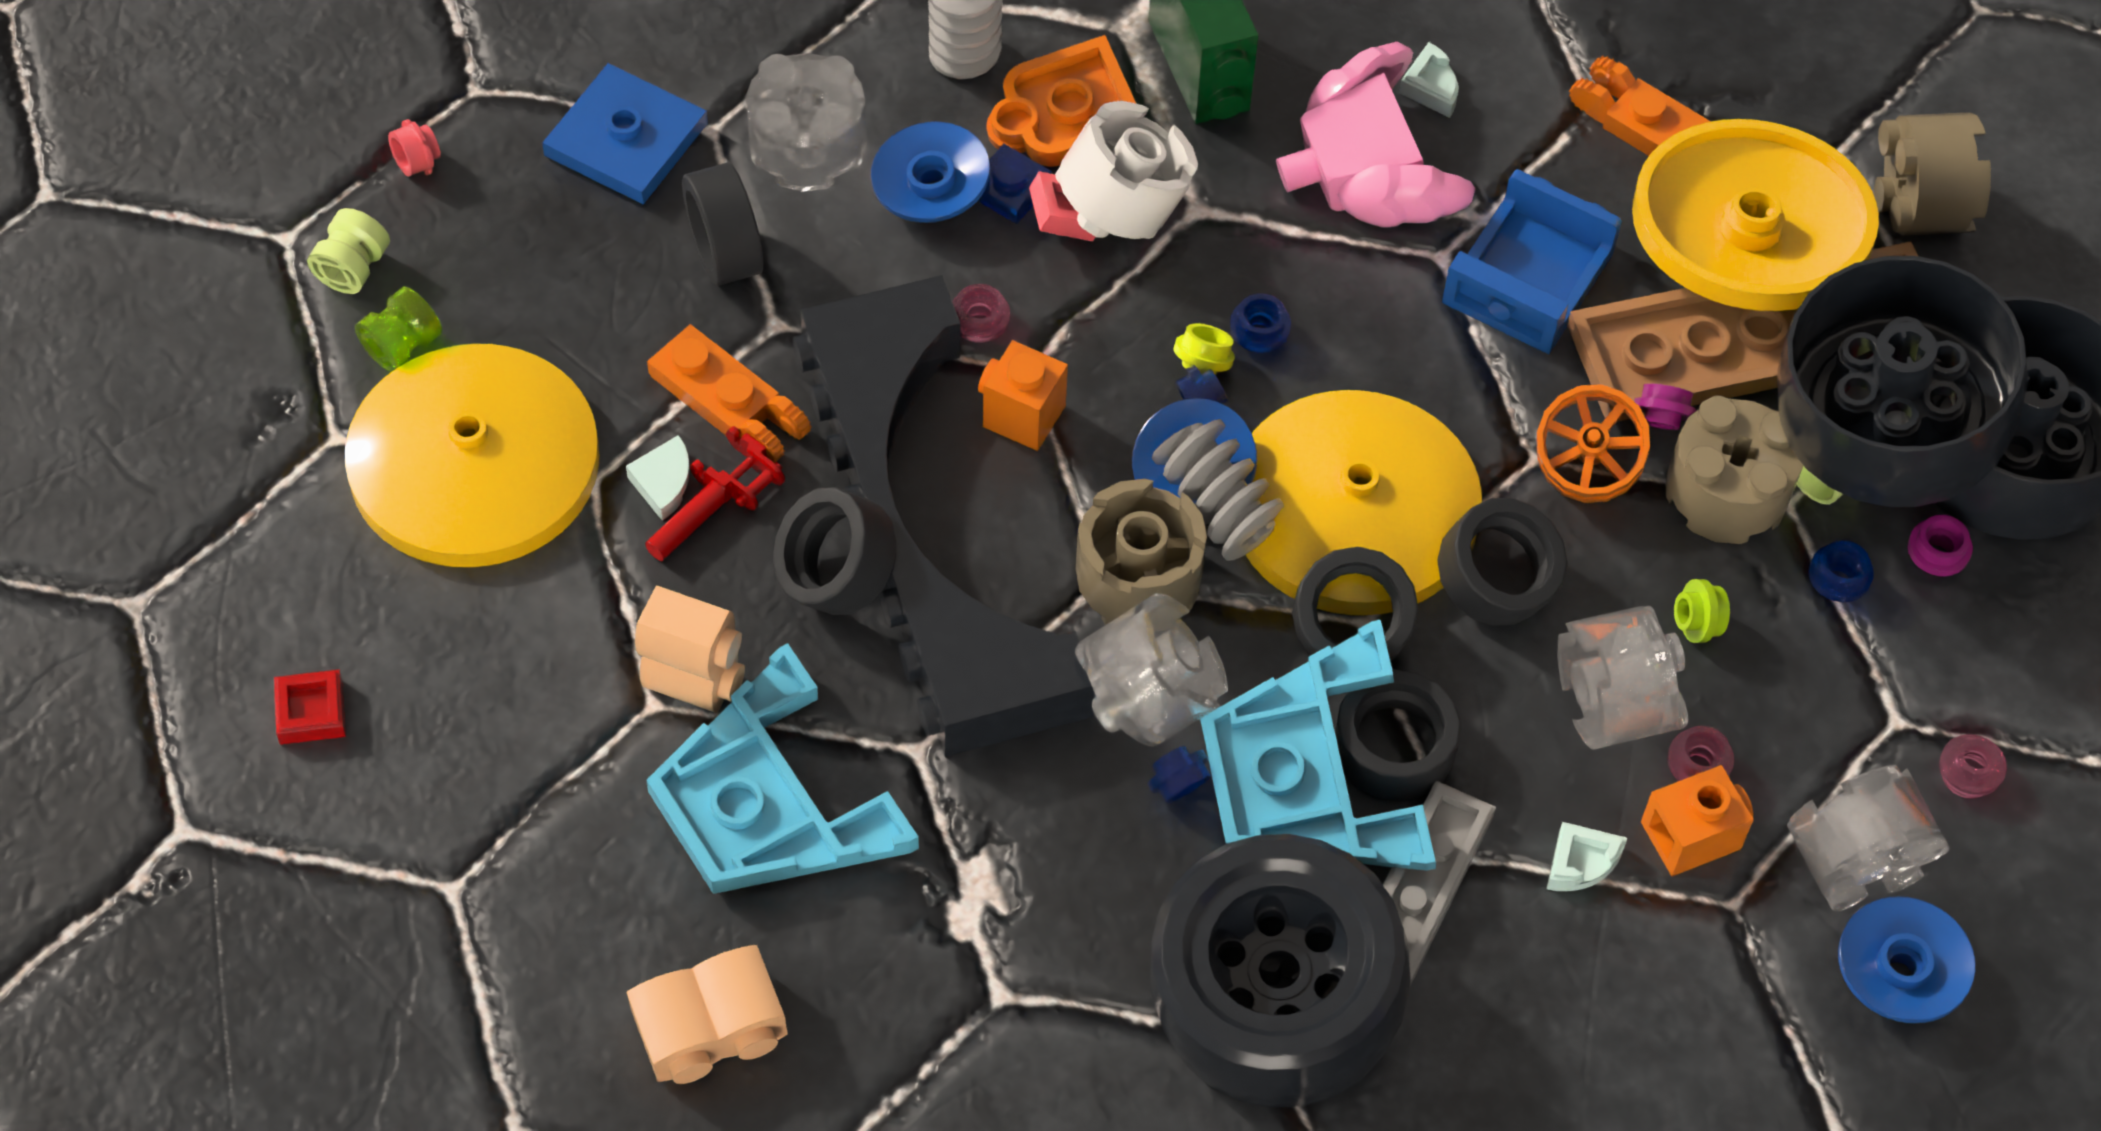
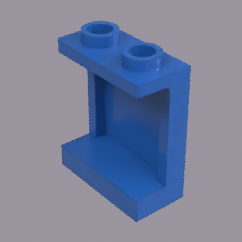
M1516 169L1509 178L1506 195L1468 254L1459 251L1449 266L1442 303L1550 355L1567 328L1570 312L1579 309L1613 256L1622 220L1620 217L1608 212L1601 205L1584 201L1555 187L1546 179L1534 177Z

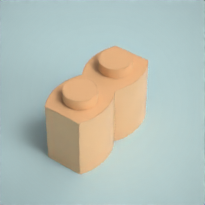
M656 585L637 622L635 632L636 651L638 655L642 656L640 664V681L642 686L718 713L724 699L732 701L731 695L742 685L745 674V665L738 663L742 633L735 630L733 612Z
M757 945L740 947L721 953L693 968L678 970L655 977L627 991L632 1014L658 1082L673 1079L677 1084H685L696 1081L707 1075L713 1068L712 1064L722 1058L739 1056L740 1059L749 1060L761 1057L772 1051L778 1044L777 1040L788 1034L785 1015Z

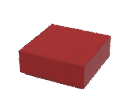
M340 669L274 677L276 734L280 745L346 737L343 680Z

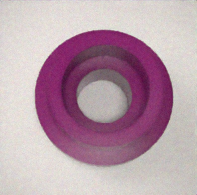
M1644 384L1642 396L1634 399V402L1642 410L1649 426L1655 428L1680 430L1681 422L1687 421L1688 417L1696 412V409L1691 406L1693 393L1674 386Z
M1935 515L1921 521L1914 527L1908 539V552L1912 561L1923 571L1936 576H1951L1959 573L1967 566L1972 556L1973 545L1969 531L1961 521L1948 515ZM1931 545L1940 546L1944 548L1947 552L1938 551Z

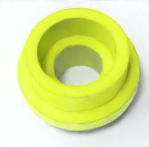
M1195 323L1188 325L1185 334L1178 336L1174 345V352L1182 359L1184 368L1201 376H1214L1217 372L1227 371L1231 369L1235 359V355L1231 350L1233 345L1232 337L1223 330L1206 324Z

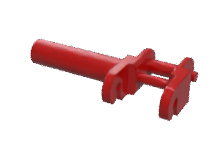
M732 426L726 431V437L730 444L747 459L731 474L724 470L717 472L711 466L704 471L703 463L696 459L690 465V470L704 488L645 542L648 552L655 559L663 561L731 498L735 499L739 507L744 506L749 510H756L759 506L756 496L771 482L779 486L785 482V476L781 471L782 466L778 462L773 463L767 458L766 447L748 433H745L740 438V431L737 427ZM752 467L760 475L745 487L737 480Z

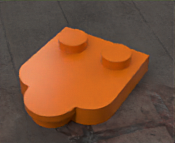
M1106 35L1020 63L1013 67L1004 79L1005 99L995 105L988 117L986 124L987 134L992 145L1000 151L1011 154L1026 152L1034 162L1048 167L1061 166L1062 160L1088 120L1097 113L1104 103L1126 101L1136 104Z

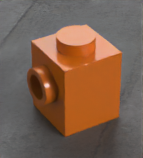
M1012 340L1001 359H991L981 375L978 392L983 394V427L1038 451L1066 407L1068 364Z
M1720 765L1652 791L1641 824L1670 875L1675 876L1741 850L1754 820L1753 808L1746 791L1738 784L1733 785L1725 769Z

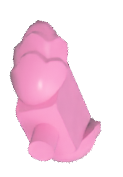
M1399 42L1371 47L1358 53L1341 69L1331 70L1323 76L1309 98L1306 112L1300 118L1305 149L1276 159L1278 171L1287 193L1319 182L1330 209L1335 211L1346 210L1347 213L1358 220L1379 227H1395L1402 223H1428L1440 217L1456 213L1470 205L1475 192V187L1471 181L1458 175L1443 172L1434 166L1423 164V158L1392 92L1394 86L1405 74L1412 61L1413 51L1409 47Z

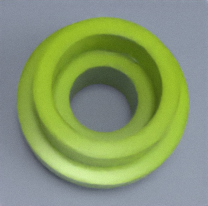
M1705 579L1690 580L1685 585L1683 591L1679 593L1674 604L1675 622L1690 642L1706 643L1712 637L1723 635L1729 624L1730 603L1727 593L1721 586H1713Z

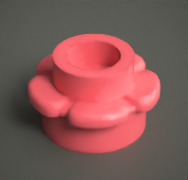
M409 119L402 121V128L390 132L388 136L390 149L397 165L408 177L422 171L426 176L430 175L433 171L434 160L440 158V147L433 131L429 126L423 125L419 127L417 123Z

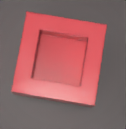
M1039 171L1029 187L1039 230L1059 236L1094 241L1096 237L1082 229L1077 220L1079 213L1064 195L1061 184L1057 181L1055 174Z

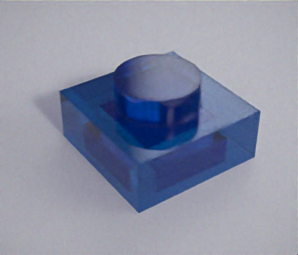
M1003 144L989 159V182L978 202L1018 224L1033 207L1029 187L1038 172L1052 174V171L1008 145Z

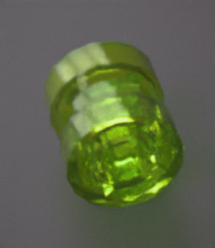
M403 286L387 299V306L380 313L370 312L355 324V333L367 353L381 367L392 372L410 360V351L415 347H425L442 334V326L429 304L417 292Z

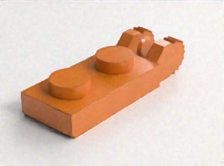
M1608 56L1598 57L1589 68L1591 71L1589 74L1594 81H1590L1588 78L1578 79L1569 90L1571 102H1574L1575 107L1580 108V111L1584 110L1587 115L1602 123L1603 129L1648 156L1661 143L1676 133L1692 126L1711 122L1639 78L1635 80L1627 66L1620 62H1615L1614 59H1610ZM1612 96H1614V97H1616V98L1618 99V101H1617L1616 103H1615V101H1614V99H1613Z
M691 324L647 361L648 373L654 380L725 436L726 431L732 426L738 428L740 438L745 433H748L766 447L767 458L773 463L784 455L785 450L776 435L762 424L765 419L768 418L783 431L793 436L794 439H802L811 431V422L798 406L796 407L787 397L779 396V392Z

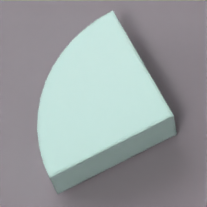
M1428 42L1402 78L1399 93L1450 118L1456 106L1459 85L1455 73L1449 65L1450 59L1437 46Z
M679 435L626 465L627 478L662 521L680 506L683 500L682 495L689 481L688 453Z
M1562 822L1547 889L1553 891H1576L1588 888L1602 881L1618 864L1627 838Z

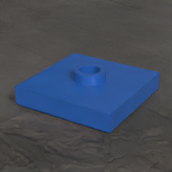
M607 63L542 142L544 156L644 204L708 124L707 111Z

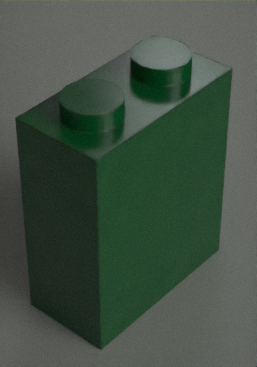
M1150 0L1148 21L1195 124L1213 119H1227L1240 112L1250 110L1258 33L1243 1Z

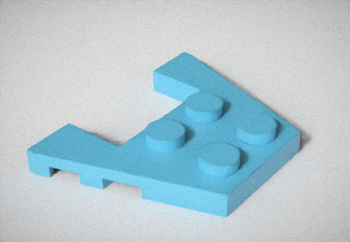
M1381 620L1369 622L1358 629V634L1333 648L1330 646L1323 648L1309 656L1307 663L1277 680L1272 677L1200 718L1226 844L1256 835L1294 834L1323 840L1352 854L1362 864L1425 871L1436 869V860L1423 805L1361 818H1354L1327 698L1332 695L1394 683Z
M788 643L778 648L769 657L770 664L752 682L746 680L731 695L732 702L709 725L703 723L646 780L648 793L713 894L900 856L919 849L918 835L888 791L837 819L826 822L764 729L772 723L818 700L816 684Z

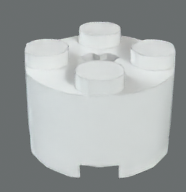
M1126 101L1104 103L1097 113L1088 120L1055 174L1057 181L1061 184L1064 195L1079 213L1077 217L1079 225L1095 237L1103 238L1110 233L1115 236L1131 239L1153 238L1189 189L1192 176L1198 169V161L1193 146L1181 130L1173 125L1170 131L1167 132L1157 123L1145 118L1144 116L1149 108L1143 105Z

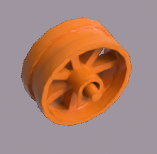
M1602 384L1577 386L1560 394L1544 411L1536 438L1538 464L1547 482L1563 496L1583 503L1607 502L1626 493L1641 477L1650 450L1649 424L1639 405L1624 392ZM1599 400L1615 407L1600 424L1592 422L1587 401ZM1576 403L1583 427L1580 431H1577L1554 421V419L1562 410ZM1626 413L1635 424L1639 436L1609 437V431L1622 414ZM1547 432L1572 441L1577 446L1549 459L1546 448ZM1640 449L1637 461L1628 474L1613 459L1608 450ZM1579 458L1584 463L1580 486L1565 480L1555 469ZM1602 463L1618 481L1606 487L1589 488L1593 465Z

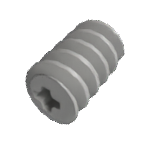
M929 0V60L934 68L943 75L956 79L975 78L987 73L997 63L1002 52L1001 23L1003 1Z
M1217 419L1205 425L1196 423L1174 433L1153 452L1152 460L1157 465H1165L1163 475L1170 484L1180 485L1178 490L1180 498L1182 492L1191 498L1202 513L1204 524H1209L1207 535L1213 543L1224 544L1222 555L1226 561L1245 556L1269 537L1276 525L1273 519L1281 511L1284 503L1280 498L1261 504L1259 499L1270 486L1265 478L1249 484L1244 481L1255 464L1249 458L1232 465L1230 459L1238 451L1240 444L1236 438L1219 445L1215 442L1226 427L1221 419Z

